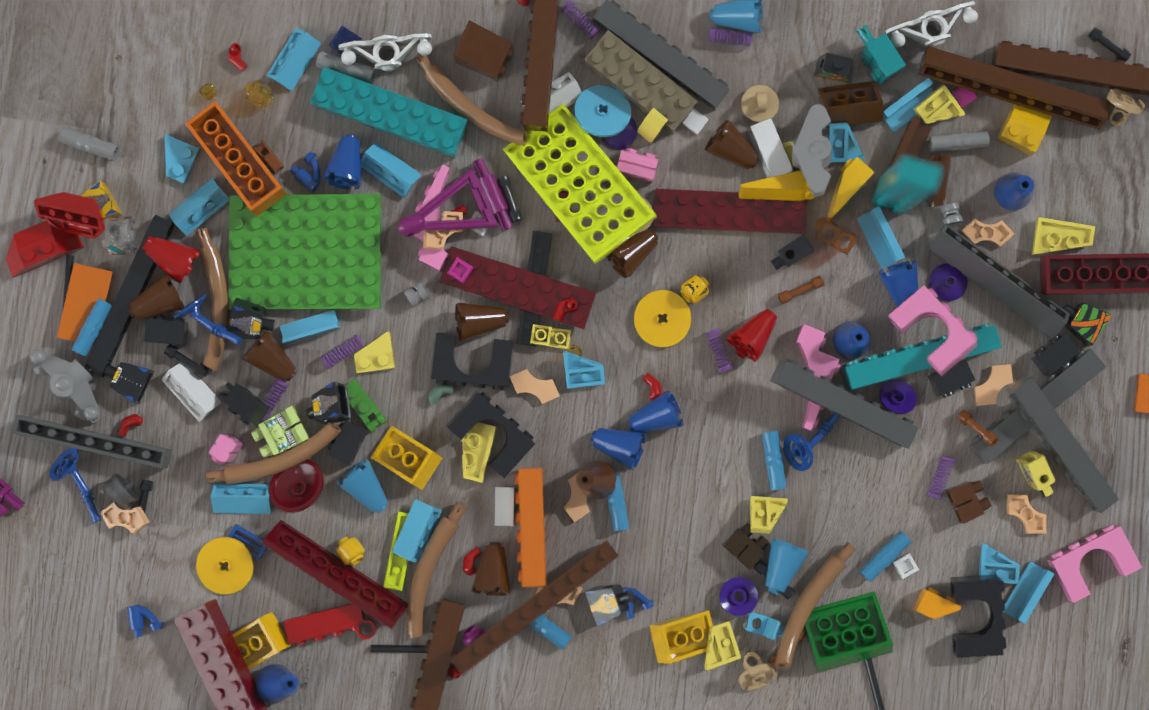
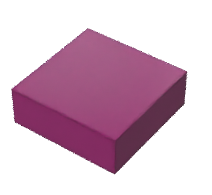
M960 87L951 92L961 108L978 98L973 91Z
M457 257L447 274L464 284L474 267Z

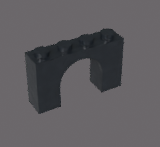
M436 333L431 379L436 380V384L447 385V381L455 382V386L466 387V383L474 384V388L485 389V385L493 386V390L504 391V387L509 388L513 341L494 339L492 359L489 367L478 375H467L461 372L455 363L457 336Z
M476 391L446 424V427L462 440L482 420L492 419L500 422L506 432V441L502 449L488 464L505 478L535 445L532 441L534 437L526 430L522 432L517 427L520 424L512 417L508 420L503 415L505 411L499 405L494 407L489 403L491 398L484 392L479 394Z
M998 575L950 577L951 597L955 601L981 600L986 602L990 609L989 621L981 630L973 633L952 634L954 655L957 658L1004 655L1003 649H1006V639L1003 637L1006 623L1002 617V611H1005V602L1002 599V592L1005 590L1004 581Z

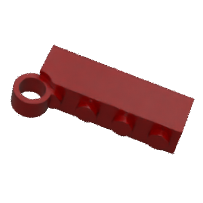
M347 604L283 621L288 643H294L295 646L305 644L306 640L311 638L314 641L325 639L324 635L331 633L333 637L344 634L343 630L351 629V632L357 631L358 636L362 639L372 638L377 631L376 623L371 619H365L364 611L354 604ZM363 623L371 624L373 628L372 634L364 635L361 632V625Z

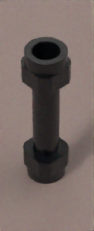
M1094 27L1088 34L1090 40L1094 43L1098 41L1117 55L1116 59L1126 62L1132 54L1127 49L1119 48L1104 37L1100 29Z
M503 176L498 178L500 189H503L510 210L511 222L522 220L520 210H517L510 189L509 177Z
M169 344L164 351L167 357L177 359L194 370V374L201 378H204L209 370L202 363L197 364L178 352V348L174 345Z
M142 479L139 487L142 490L138 507H141L145 513L149 491L153 489V481Z
M760 560L753 569L760 575L763 574L767 577L768 566ZM789 585L784 593L780 592L787 600L795 593Z

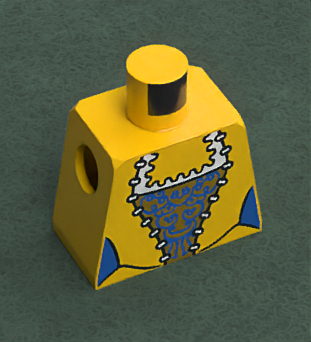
M98 181L81 195L96 199L104 222L110 220L111 217L123 215L106 184L102 181Z

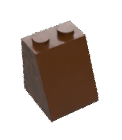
M469 20L455 50L454 59L456 64L498 81L499 77L504 76L507 68L504 65L507 59L510 60L512 58L514 49H512V42Z

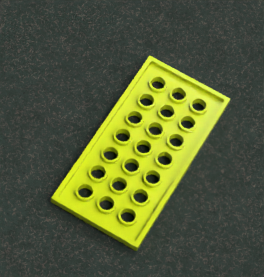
M561 104L549 113L548 132L527 130L528 139L525 146L510 143L503 148L504 153L595 264L656 218V214L592 137L580 127L576 118L564 104ZM563 126L565 130L563 133L557 134L555 133L556 127ZM544 137L550 139L547 145H541L540 140ZM569 140L576 141V145L572 148L567 147L566 143ZM533 149L535 152L531 157H527L524 155L526 150ZM555 151L561 152V156L558 159L551 158V154ZM584 153L588 155V158L585 161H579L577 159L578 156ZM538 163H545L546 167L544 170L538 171L536 165ZM566 165L573 167L569 173H564L562 169ZM597 167L599 173L597 175H590L589 170ZM556 177L557 182L550 185L547 183L548 178ZM582 179L584 184L581 187L574 186L575 180ZM608 181L611 183L610 188L602 189L600 187L601 184ZM563 190L569 192L568 197L565 199L559 198V193ZM588 193H594L596 195L593 201H587L585 199ZM616 195L623 197L622 202L618 204L613 203L612 199ZM575 204L581 207L577 213L570 211L571 206ZM600 207L608 209L605 215L597 214V210ZM628 209L635 212L631 218L624 216V212ZM584 219H591L592 224L589 227L582 226V221ZM612 221H617L619 227L612 230L609 228V224ZM596 233H602L604 235V238L601 241H595L593 239Z

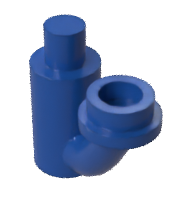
M310 151L305 156L304 161L306 165L311 164L313 175L303 168L298 169L295 165L291 168L290 172L295 175V180L309 191L314 192L320 185L321 175L315 159L317 154Z
M627 587L622 588L623 592L630 590L634 597L642 602L639 605L643 610L653 607L654 601L648 600L638 590ZM633 602L628 603L629 610L625 612L628 620L635 617Z
M141 605L127 607L130 630H134L135 637L143 636L141 629L144 628L142 615L151 621L152 624H149L151 631L163 628L162 625L164 623L159 622L148 608Z

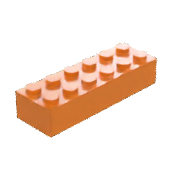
M216 101L185 123L256 217L287 194Z
M518 469L519 473H515V485H519V492H516L515 496L516 504H520V511L516 512V523L520 524V531H517V543H521V550L517 551L518 563L522 564V569L518 571V582H522V587L546 586L543 469Z

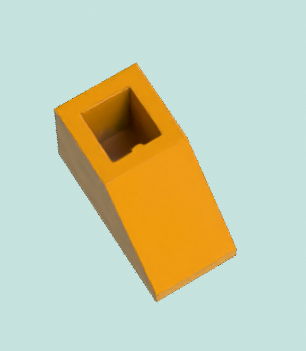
M929 587L928 590L922 588L913 610L936 619L959 611L961 606L957 605V601L949 596H946V599L940 597L939 591Z

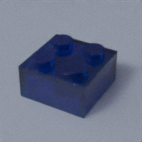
M341 26L329 46L342 55L344 50H339L338 46L340 44L363 40L355 33Z

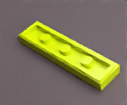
M398 511L383 585L384 588L403 591L409 560L393 553L392 550L409 514L406 512Z

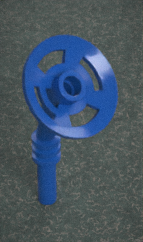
M205 294L173 316L174 318L189 315L208 328L213 335L219 338L224 337L237 345L242 343L241 337L227 331L225 327L217 323H212L199 313V307L206 298Z
M833 413L827 421H824V424L821 425L822 428L819 427V431L809 441L799 434H791L786 437L783 444L784 455L794 469L805 471L812 466V448L824 436H828L827 432L830 433V429L834 428L833 425L839 419V415ZM793 440L794 442H793L792 447H791L792 450H790V444H791V441ZM795 456L796 458L801 460L802 465L799 464L793 457Z
M69 448L55 460L50 469L49 477L53 481H57L67 474H71L81 491L80 495H83L81 498L84 499L83 503L87 505L93 523H97L101 519L93 501L95 498L92 497L91 489H88L75 465L79 457V451L76 448Z

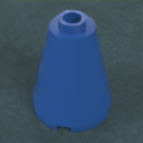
M345 135V137H341L323 175V181L328 180V185L344 190H349V187L354 186V190L360 188V141L356 136Z
M1020 173L1005 174L995 185V198L999 205L1007 210L1016 211L1022 209L1032 199L1034 182L1029 176Z
M909 261L888 266L889 270L884 272V269L879 271L880 278L897 307L918 291L916 261H913L912 264Z
M848 321L841 324L835 330L833 344L836 352L842 357L857 359L865 355L869 350L871 335L863 324L856 321Z
M670 390L665 391L630 416L628 424L631 431L645 433L679 428L684 425L683 419L679 420L678 415L681 414L674 395H670Z
M599 428L597 431H593L591 441L595 448L628 469L634 470L642 456L644 449H642L641 443H646V434Z
M271 664L265 666L258 673L255 681L256 691L262 700L268 703H280L297 690L298 679L285 666Z

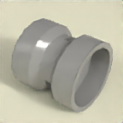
M958 202L940 206V212L944 216V225L945 223L951 225L963 221L962 215L958 211L960 208Z
M421 282L416 283L414 288H408L404 291L413 307L417 306L421 300L425 301L430 298Z

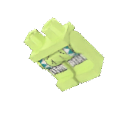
M290 406L281 413L260 423L259 427L251 432L255 442L263 438L266 439L268 444L259 448L264 458L281 454L310 438L304 424L300 423L302 420L294 406Z

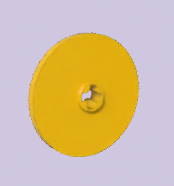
M658 290L647 294L640 300L634 313V325L637 333L646 343L655 347H670L679 343L687 335L691 325V312L686 301L681 296L672 291ZM660 314L662 316L666 314L667 323L662 322L660 324L658 322V315Z
M219 537L209 541L202 547L197 557L196 569L201 582L209 590L218 594H233L243 589L251 580L254 571V561L251 552L242 542L231 537ZM228 562V568L222 569V563Z

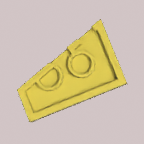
M1038 217L1031 255L1092 246L1095 226Z
M478 422L461 440L463 448V478L480 483L484 482L498 427Z

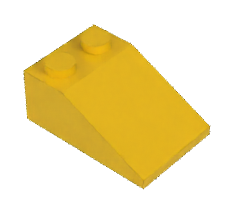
M1014 104L996 139L1031 156L1036 153L1052 115Z
M856 157L854 161L850 158L840 169L842 173L838 177L827 217L829 219L845 205L874 173L859 157Z
M392 425L371 456L373 460L421 490L424 489L443 457Z
M709 610L649 625L658 663L671 664L707 651L709 627L713 626Z
M273 612L258 618L232 634L249 670L291 646Z

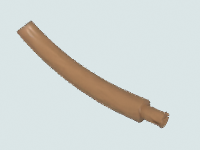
M418 54L414 57V60L425 72L423 77L439 96L462 117L493 136L518 145H526L528 139L527 131L508 125L480 109L451 82L438 64L433 65L427 56Z
M203 228L202 232L197 230L196 234L201 249L198 251L200 252L199 255L209 287L211 322L217 323L227 330L228 293L224 269L217 245H212L208 228ZM210 331L203 365L217 371L226 338H219Z
M329 422L314 436L286 452L259 461L226 465L224 470L207 471L206 479L209 478L207 483L226 481L228 485L283 472L318 453L338 436L341 429L334 423Z
M456 502L448 517H442L431 534L418 561L408 600V639L423 636L424 604L432 574L442 552L459 528L457 522L465 510H467V507L463 505L458 512L462 505L459 502Z
M846 542L835 556L833 554L829 556L798 599L780 641L775 663L777 668L789 669L791 667L797 642L811 612L828 587L847 567L844 563L857 550L849 542Z

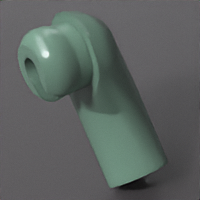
M436 385L428 394L429 402L437 404L443 394H454V385Z

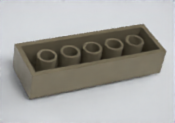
M609 30L584 59V65L621 92L644 113L648 115L655 108L667 118L668 121L663 128L672 135L697 105L698 101Z

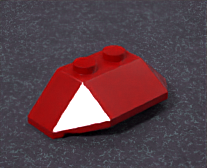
M61 192L34 200L37 216L42 220L45 219L50 225L60 231L96 239L106 230L96 199Z
M43 221L13 234L5 260L14 278L81 250L84 246L79 235L60 231L47 221Z

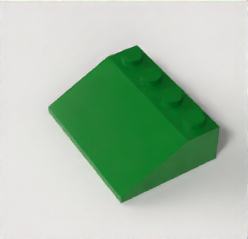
M875 592L815 607L804 626L817 672L885 655L893 651V642Z

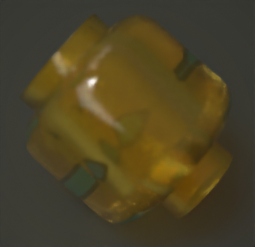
M256 80L253 83L250 81L244 88L246 92L245 99L256 108H266L274 97L272 95V88L261 80Z

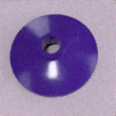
M631 117L628 126L621 133L611 137H601V139L610 148H627L636 139L637 124Z
M945 263L933 270L929 279V285L937 294L938 299L954 301L965 293L968 279L956 267ZM948 278H951L953 280L952 285H949L947 283Z
M897 379L889 380L880 389L879 396L882 404L886 409L895 414H907L916 406L917 397L915 391L904 381Z
M731 578L724 583L720 590V603L731 615L744 616L756 607L758 591L755 585L746 578ZM737 592H740L742 594V597L739 600L735 599V594Z

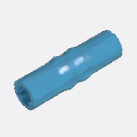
M99 298L97 299L85 324L81 328L71 349L72 351L85 357L87 356L110 312L111 304Z
M778 431L762 433L770 490L787 488Z
M615 472L617 476L615 489L607 496L614 532L630 529L619 472Z
M899 531L886 545L882 546L880 551L875 553L873 558L859 572L871 583L912 543L911 540L902 531Z
M544 615L529 625L562 650L572 638L571 635Z

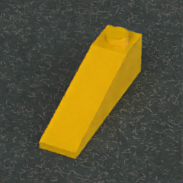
M801 171L740 184L738 195L740 199L789 201L811 200L816 197L812 195Z

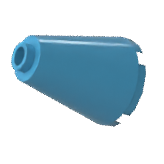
M732 0L714 5V9L710 10V19L714 20L716 25L761 33L762 25H759V22L763 15L762 0Z
M365 459L364 463L363 461L358 462L345 472L346 477L343 480L341 477L337 480L338 485L372 513H380L387 507L386 503L388 500L368 459Z
M774 538L771 542L765 586L769 587L768 591L779 595V592L784 593L808 557L809 552Z

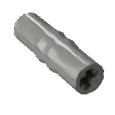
M322 51L319 52L316 61V67L322 69L326 67L368 83H372L376 70L375 67L356 61L352 65H345L341 61V57Z
M63 127L59 133L58 141L112 161L117 157L118 145L67 127Z
M988 131L952 133L929 137L930 152L989 147Z

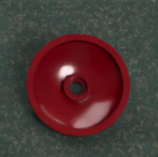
M307 459L290 469L273 475L269 485V496L272 503L279 510L287 513H296L307 509L319 498L323 490V472L315 462Z

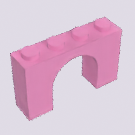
M922 286L890 313L888 317L889 321L901 334L926 317L938 318L947 325L949 336L946 342L927 357L928 363L942 376L977 347V336L971 330L967 331L963 327V321L958 316L954 317L950 313L951 309L945 302H939L938 296L933 289H927L925 286Z
M1113 524L1102 528L1103 532L1099 534L1092 533L1085 537V541L1072 543L1068 546V550L1064 552L1062 550L1057 551L1051 555L1052 558L1047 560L1068 602L1075 603L1091 594L1080 573L1081 559L1090 550L1102 549L1105 551L1121 576H1127L1142 568L1121 526H1113Z

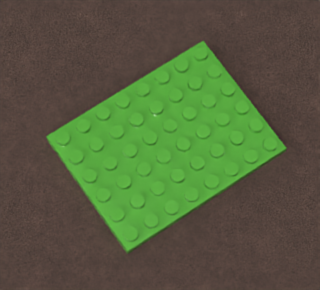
M229 195L228 310H232V305L236 298L263 306L266 310L381 309L382 195H285L257 217L250 211L239 195Z

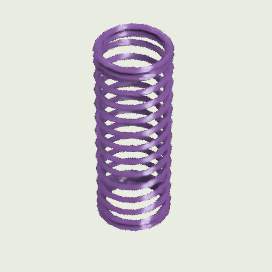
M569 0L562 7L561 12H564V15L567 14V17L572 19L571 21L576 26H579L581 31L589 35L590 39L594 38L600 31L598 25L594 27V23L586 31L593 23L591 21L583 29L590 21V18L581 26L588 16L585 17L586 14L582 15V11L574 19L581 9L576 12L578 7L575 8L576 4L573 5V1Z
M710 28L709 42H712V39L713 43L715 42L717 32L716 43H718L720 34V43L723 36L724 44L727 33L726 44H728L730 35L731 45L734 33L733 45L737 35L736 45H738L740 37L741 46L744 34L743 46H745L746 36L747 46H751L752 32L748 33L747 31L745 34V31L742 33L740 30L738 34V30L735 33V30L732 31L730 29L728 33V29L725 31V29L721 30L720 28L718 32V28L716 30L715 28Z
M718 328L705 334L707 338H711L708 340L710 342L709 345H712L710 348H713L711 351H715L713 354H717L714 358H716L715 361H718L716 362V364H719L717 367H721L718 371L723 372L733 368V365H731L732 363L725 364L731 360H726L729 356L724 357L728 353L722 354L727 352V350L721 351L726 347L719 348L725 344H720L724 342L723 340L718 341L723 337L716 338L722 335H715L720 332Z
M357 334L353 336L356 342L351 337L354 345L348 339L351 347L345 341L348 349L342 343L346 352L341 345L339 347L342 352L336 347L340 355L333 348L337 357L330 350L335 360L328 352L332 362L326 354V358L323 355L321 356L328 369L332 368V365L335 366V363L338 364V361L344 360L346 355H352V352L355 353V350L358 351V348L364 347Z
M277 378L275 383L281 387L273 384L278 388L276 389L271 386L276 392L269 389L276 396L267 392L273 398L267 395L265 396L271 401L263 398L271 404H267L271 407V411H274L273 408H276L274 405H277L276 402H279L278 399H281L280 396H283L281 393L284 394V391L289 386ZM267 413L263 420H268V417H270V415Z
M941 456L939 461L941 464H938L940 467H937V473L933 477L936 480H932L934 483H931V485L933 486H930V492H927L928 496L941 500L942 496L937 493H944L936 489L945 491L938 486L944 488L946 486L937 482L947 484L939 479L948 481L943 477H950L942 473L951 475L944 470L952 472V470L943 466L953 468L945 463L954 465L953 463L956 462L954 459L946 456Z

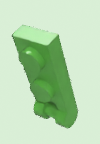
M353 379L347 384L349 404L367 428L374 432L378 425H383L387 420L357 380ZM374 413L376 418L370 421L368 417Z

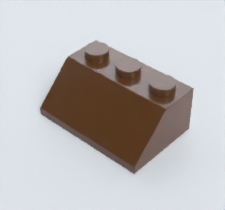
M875 81L819 88L820 105L826 108L831 120L830 124L848 123V125L854 126L862 123L883 121V100Z

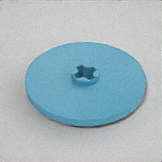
M598 85L587 88L578 96L575 102L574 114L580 127L589 134L598 137H611L621 133L628 126L631 118V106L628 99L617 89ZM600 109H601L602 111H603V110H606V113H604V112H601V113H600L599 110H600Z

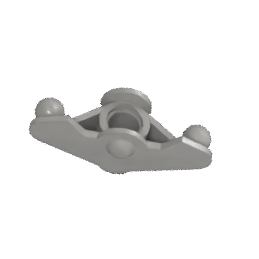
M820 104L813 105L810 108L798 139L793 140L792 143L793 167H799L812 195L816 197L822 196L826 191L831 175L825 168L830 165L832 159L831 143L826 137L822 136V130L831 123L826 108Z
M34 350L30 355V362L35 374L49 375L51 377L49 382L50 389L54 395L61 400L72 399L76 403L75 417L87 423H96L100 419L101 414L89 382L93 379L92 376L76 359L68 362L45 351Z

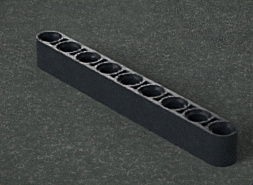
M158 215L153 217L87 359L85 370L102 378L105 376L104 371L109 364H112L132 320V316L128 311V308H130L129 303L146 290L157 266L142 247L149 236L169 240L174 228V222Z

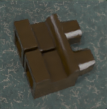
M746 523L740 529L737 528L721 545L745 567L751 570L765 553L763 550L769 541L760 535L753 542L749 538L752 535L750 524Z

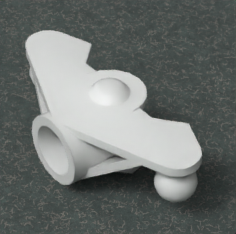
M975 2L959 4L943 11H927L918 19L887 29L886 34H892L890 40L895 48H900L905 44L904 36L919 42L925 47L940 46L951 38V34L947 33L961 11H964L963 20L965 23L973 24L977 21L978 14L971 8L975 6ZM954 15L949 23H947L944 19L946 17ZM926 26H934L938 30V36L929 35Z
M410 34L401 37L381 35L368 41L343 43L338 47L339 50H344L341 55V61L345 65H352L355 62L356 55L352 51L354 50L374 63L375 69L394 71L402 66L401 63L416 46L420 55H429L432 52V45L428 40L432 39V35ZM405 45H407V46L400 52L399 47H400V46H405ZM364 50H373V56ZM384 50H394V57L391 60L384 61L380 58Z

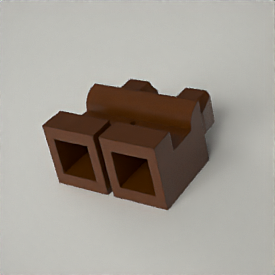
M980 480L966 481L960 485L945 489L951 505L954 506L953 509L959 523L965 524L983 515L984 511L992 506L988 497L978 500L976 493L984 490Z

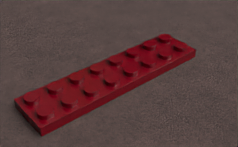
M655 189L654 213L656 218L653 220V227L806 234L807 199L802 201L740 199L738 196L739 192Z
M453 246L450 248L439 281L441 284L549 319H553L552 316L558 302L572 298L577 301L578 306L575 310L565 312L561 322L585 330L596 296L595 292ZM457 257L474 267L464 284L447 274Z
M282 520L278 522L261 543L391 630L408 607V603L354 567L345 565L340 558Z

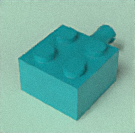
M867 25L856 30V33L865 45L860 53V59L865 66L868 65L871 70V77L875 82L878 81L881 85L903 70L906 64L886 33L874 39Z

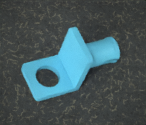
M750 612L745 630L775 640L776 636L782 637L786 626L779 625L780 622L771 617ZM755 618L761 620V625L757 629L752 627V621Z

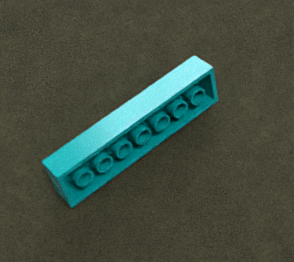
M326 67L322 69L310 101L315 108L452 158H456L468 126L466 118Z
M902 156L875 181L869 203H873L875 208L879 206L880 209L885 207L892 209L891 212L902 215L907 213L936 192L943 168Z
M989 323L973 328V333L977 336V347L964 358L1002 348L996 325L990 327ZM949 334L936 338L937 342H934L933 339L918 343L919 347L916 348L912 344L900 348L898 353L894 349L881 353L882 357L880 358L876 354L863 358L862 363H859V360L845 363V367L840 369L845 387L848 390L931 368L932 366L928 363L927 357L946 342Z

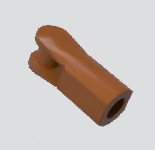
M262 140L260 145L253 148L270 170L277 174L284 168V165ZM267 149L269 153L263 156L261 153Z

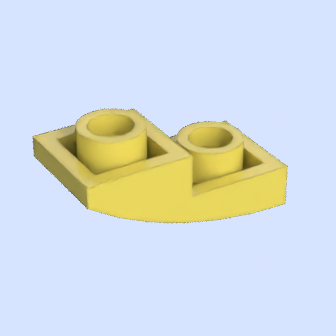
M653 108L637 132L652 144L668 119Z
M533 324L530 343L569 350L571 330Z

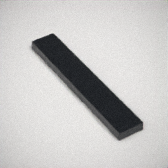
M533 231L527 271L546 276L552 238L551 233ZM521 310L517 337L518 345L536 347V344H531L530 340L533 324L539 325L540 315Z

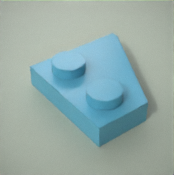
M848 123L829 124L828 140L832 147L831 163L847 162L850 158L854 161L856 157L865 161V157Z

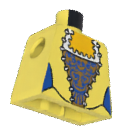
M1031 450L1015 459L1030 487L1040 491L1043 497L1053 493L1050 485L1055 482V478L1044 455Z

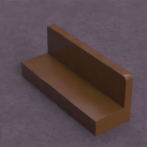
M913 116L908 123L888 169L902 156L909 158L919 157L932 127L920 122V118Z

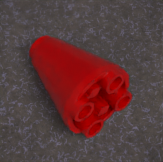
M149 236L142 247L145 253L179 284H181L185 275L188 276L193 267L191 265L192 262L200 254L193 247L156 236L154 238Z
M765 309L732 331L726 338V341L736 349L735 353L740 358L744 359L747 357L757 362L774 329L777 316L771 310Z

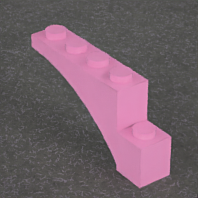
M442 165L441 169L437 168L433 176L435 180L432 185L429 184L424 193L426 197L423 202H419L415 210L416 212L444 190L445 183L451 172L449 167ZM440 206L426 216L425 221H439ZM424 231L413 235V237L423 241ZM423 246L418 253L420 262L441 272L449 255L444 249H423Z
M805 324L801 325L795 343L798 344L806 368L815 372L814 375L819 378L824 376L832 380L833 375H837L841 365L838 364L840 359L818 351L819 348H823L826 342V338H824L825 332ZM808 400L802 428L811 431L812 428L815 429L819 421L817 417L818 412L824 408Z

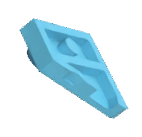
M165 134L166 176L186 184L200 149Z
M563 351L567 389L605 384L602 363Z
M981 543L979 576L998 575L1004 583L1019 584L1020 565L987 544Z

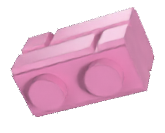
M631 148L621 150L617 169L622 175L652 183L659 159H655V155L650 153H644V155L636 154L637 151Z
M220 434L215 441L216 444H213L209 453L212 455L211 459L218 464L233 462L237 456L236 452L241 450L243 443L231 435Z

